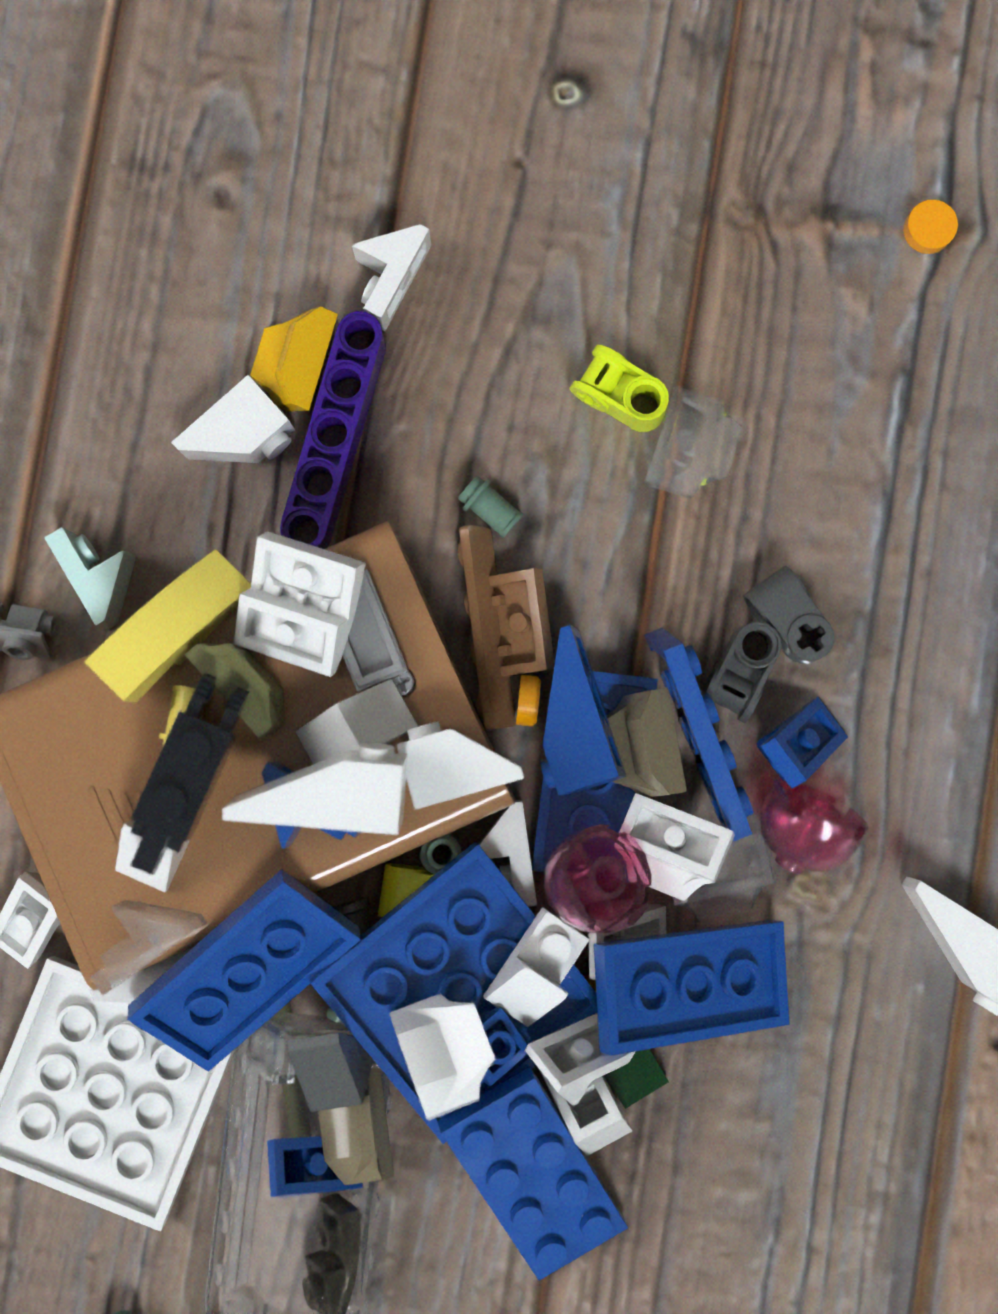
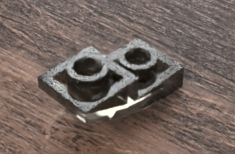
M334 1193L318 1199L321 1219L316 1222V1234L322 1250L305 1255L307 1277L303 1278L302 1281L303 1293L309 1308L316 1310L319 1314H346L355 1286L359 1264L361 1238L360 1210L340 1194Z

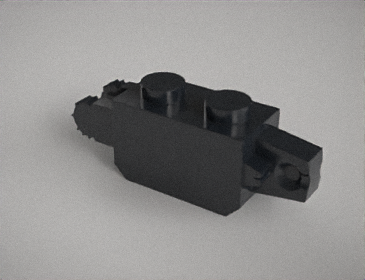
M206 672L199 680L185 713L178 712L130 818L135 820L130 833L142 837L130 866L150 875L156 873L167 848L180 853L184 842L190 840L194 834L235 742L236 735L233 734V731L250 692L237 687L231 693L225 706V713L218 727L200 720V717L207 702L213 696L217 678Z

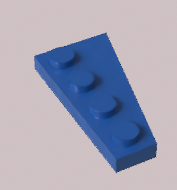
M664 628L644 634L650 651L655 650L662 656L668 669L662 671L660 677L664 687H668L669 694L677 709L683 708L685 715L680 717L679 724L693 754H700L702 761L697 763V769L720 826L734 831L733 842L752 835L746 818L754 814L752 805L742 786L735 788L730 771L737 768L736 762L725 739L718 741L713 724L720 721L719 715L708 692L701 694L695 676L702 674V669L691 645L684 647L681 641Z

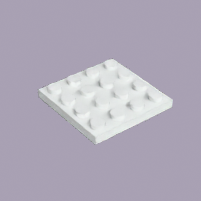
M51 956L45 962L0 1073V1167L161 1232L167 1222L234 1050L209 1072L128 1021V1005L130 1003L95 1002L89 991L91 988L85 982L78 965Z

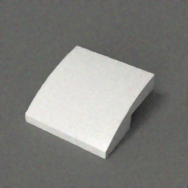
M271 532L258 536L251 588L239 595L234 644L331 677L336 673L348 640L359 600L366 562Z

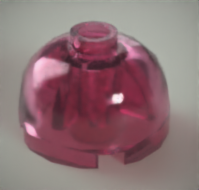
M778 779L773 780L760 811V831L767 846L777 854L775 858L776 863L795 874H803L805 869L812 872L830 871L848 861L858 849L868 831L867 822L852 808H849L846 816L833 806L836 798L804 783L791 789L785 780L781 786Z
M595 825L573 832L565 837L552 850L544 870V890L550 907L558 918L580 932L606 934L633 926L645 913L649 903H643L645 887L651 886V871L646 855L632 836L626 832L617 833L607 828L610 825Z

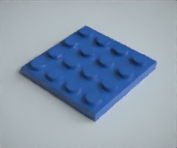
M476 842L472 843L360 935L361 940L341 958L309 980L314 989L442 1144L446 1141L440 1133L437 1122L441 1117L427 1120L415 1086L406 1074L408 1066L389 1013L438 994L443 995L449 1001L474 1003L479 1017L497 1008L487 1001L483 995L536 917ZM574 964L560 984L568 992V996L564 1001L529 1027L507 1014L527 1045L597 1013L596 992ZM527 1054L493 1085L490 1086L482 1083L479 1096L526 1068L531 1067L532 1069L536 1064Z

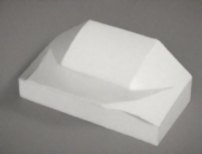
M635 793L616 842L627 853L634 881L685 901L702 885L715 883L735 834L732 830Z
M438 994L389 1013L428 1121L480 1100V1083L488 1068L495 1061V1057L474 1003L449 1001L443 995Z

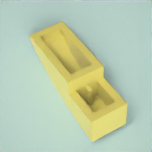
M215 549L139 609L84 662L123 701L136 703L174 664L181 665L187 658L185 654L197 643H202L238 606L240 593L250 589L251 583Z

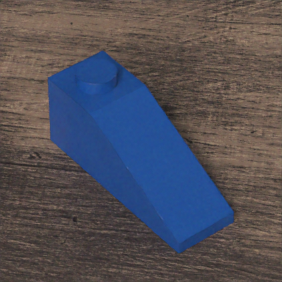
M571 625L560 628L543 739L546 758L540 760L544 779L550 789L556 787L558 796H569L627 777L580 631Z

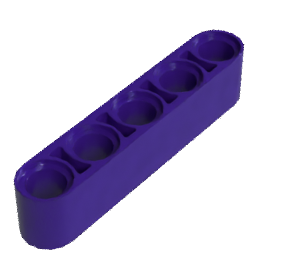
M355 311L349 313L341 319L337 327L280 524L281 536L295 540L294 531L301 522H316L319 532L316 539L309 545L322 549L329 547L386 351V343L380 323L373 315L367 312ZM368 331L375 336L373 343L368 348L357 350L349 346V341L355 333ZM352 378L361 383L358 393L353 397L341 398L335 394L338 383L344 379ZM331 426H341L347 430L344 442L335 447L323 445L321 440L324 431ZM319 473L331 475L333 484L326 494L314 496L308 492V483L314 475Z

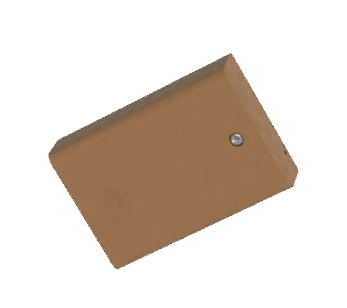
M389 520L326 548L325 550L366 562L365 570H368L371 574L409 669V672L393 678V681L418 727L439 721L441 731L454 729L496 752L400 537ZM238 606L202 643L232 644L234 647L244 648L234 644ZM248 649L283 688L285 724L270 738H259L243 719L239 717L233 731L236 739L197 828L189 841L167 892H163L115 871L121 829L124 823L134 821L130 818L162 750L164 740L158 738L159 733L165 734L173 696V685L196 688L203 676L201 672L186 658L181 665L174 664L136 703L123 701L84 662L91 655L89 654L0 694V783L81 974L92 990L108 986L193 948L281 869L313 893H316L515 804L516 799L509 783L415 810L406 780L403 823L398 835L361 832L356 837H352L346 833L343 840H340L319 828L302 827L293 844L285 849L281 847L275 824L222 820L223 808L235 795L264 784L261 772L267 762L277 761L295 772L313 765L296 731L335 704L363 692H357L343 655L336 673L329 677ZM216 689L211 700L207 702L204 708L202 721L218 727L225 713L227 702ZM408 733L388 743L395 747L394 753L399 754L397 744L410 741Z

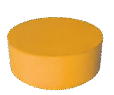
M934 199L925 200L916 205L907 216L904 223V236L907 243L914 250L923 254H934L943 250L955 237L958 229V220L954 210L945 202Z
M521 674L516 725L533 727L537 723L541 687L539 676Z

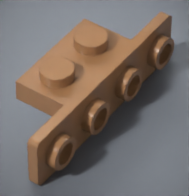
M474 525L462 526L459 528L458 557L464 568L467 591L464 596V605L468 616L471 618L473 634L471 658L474 666L477 668L480 688L477 696L478 711L484 719L486 730L515 727L516 716L510 676L554 670L555 665L542 569L531 568L497 575L491 529Z

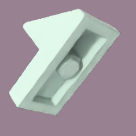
M61 527L44 537L94 624L105 629H111L116 626L135 564V556L126 551H121L95 566L93 563L99 560L98 554L84 534L77 536L75 533Z

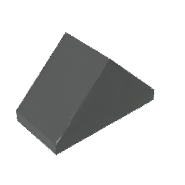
M338 1032L286 1040L287 1053L311 1112L362 1105L373 1059L355 1037Z

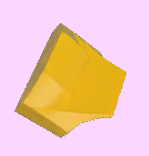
M319 306L305 311L289 321L264 328L250 376L270 395L272 402L279 409L287 412L308 411L310 409L338 316L337 313Z

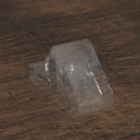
M131 900L117 903L112 906V910L136 945L128 937L100 956L106 966L90 978L103 996L206 924L207 921L201 913Z

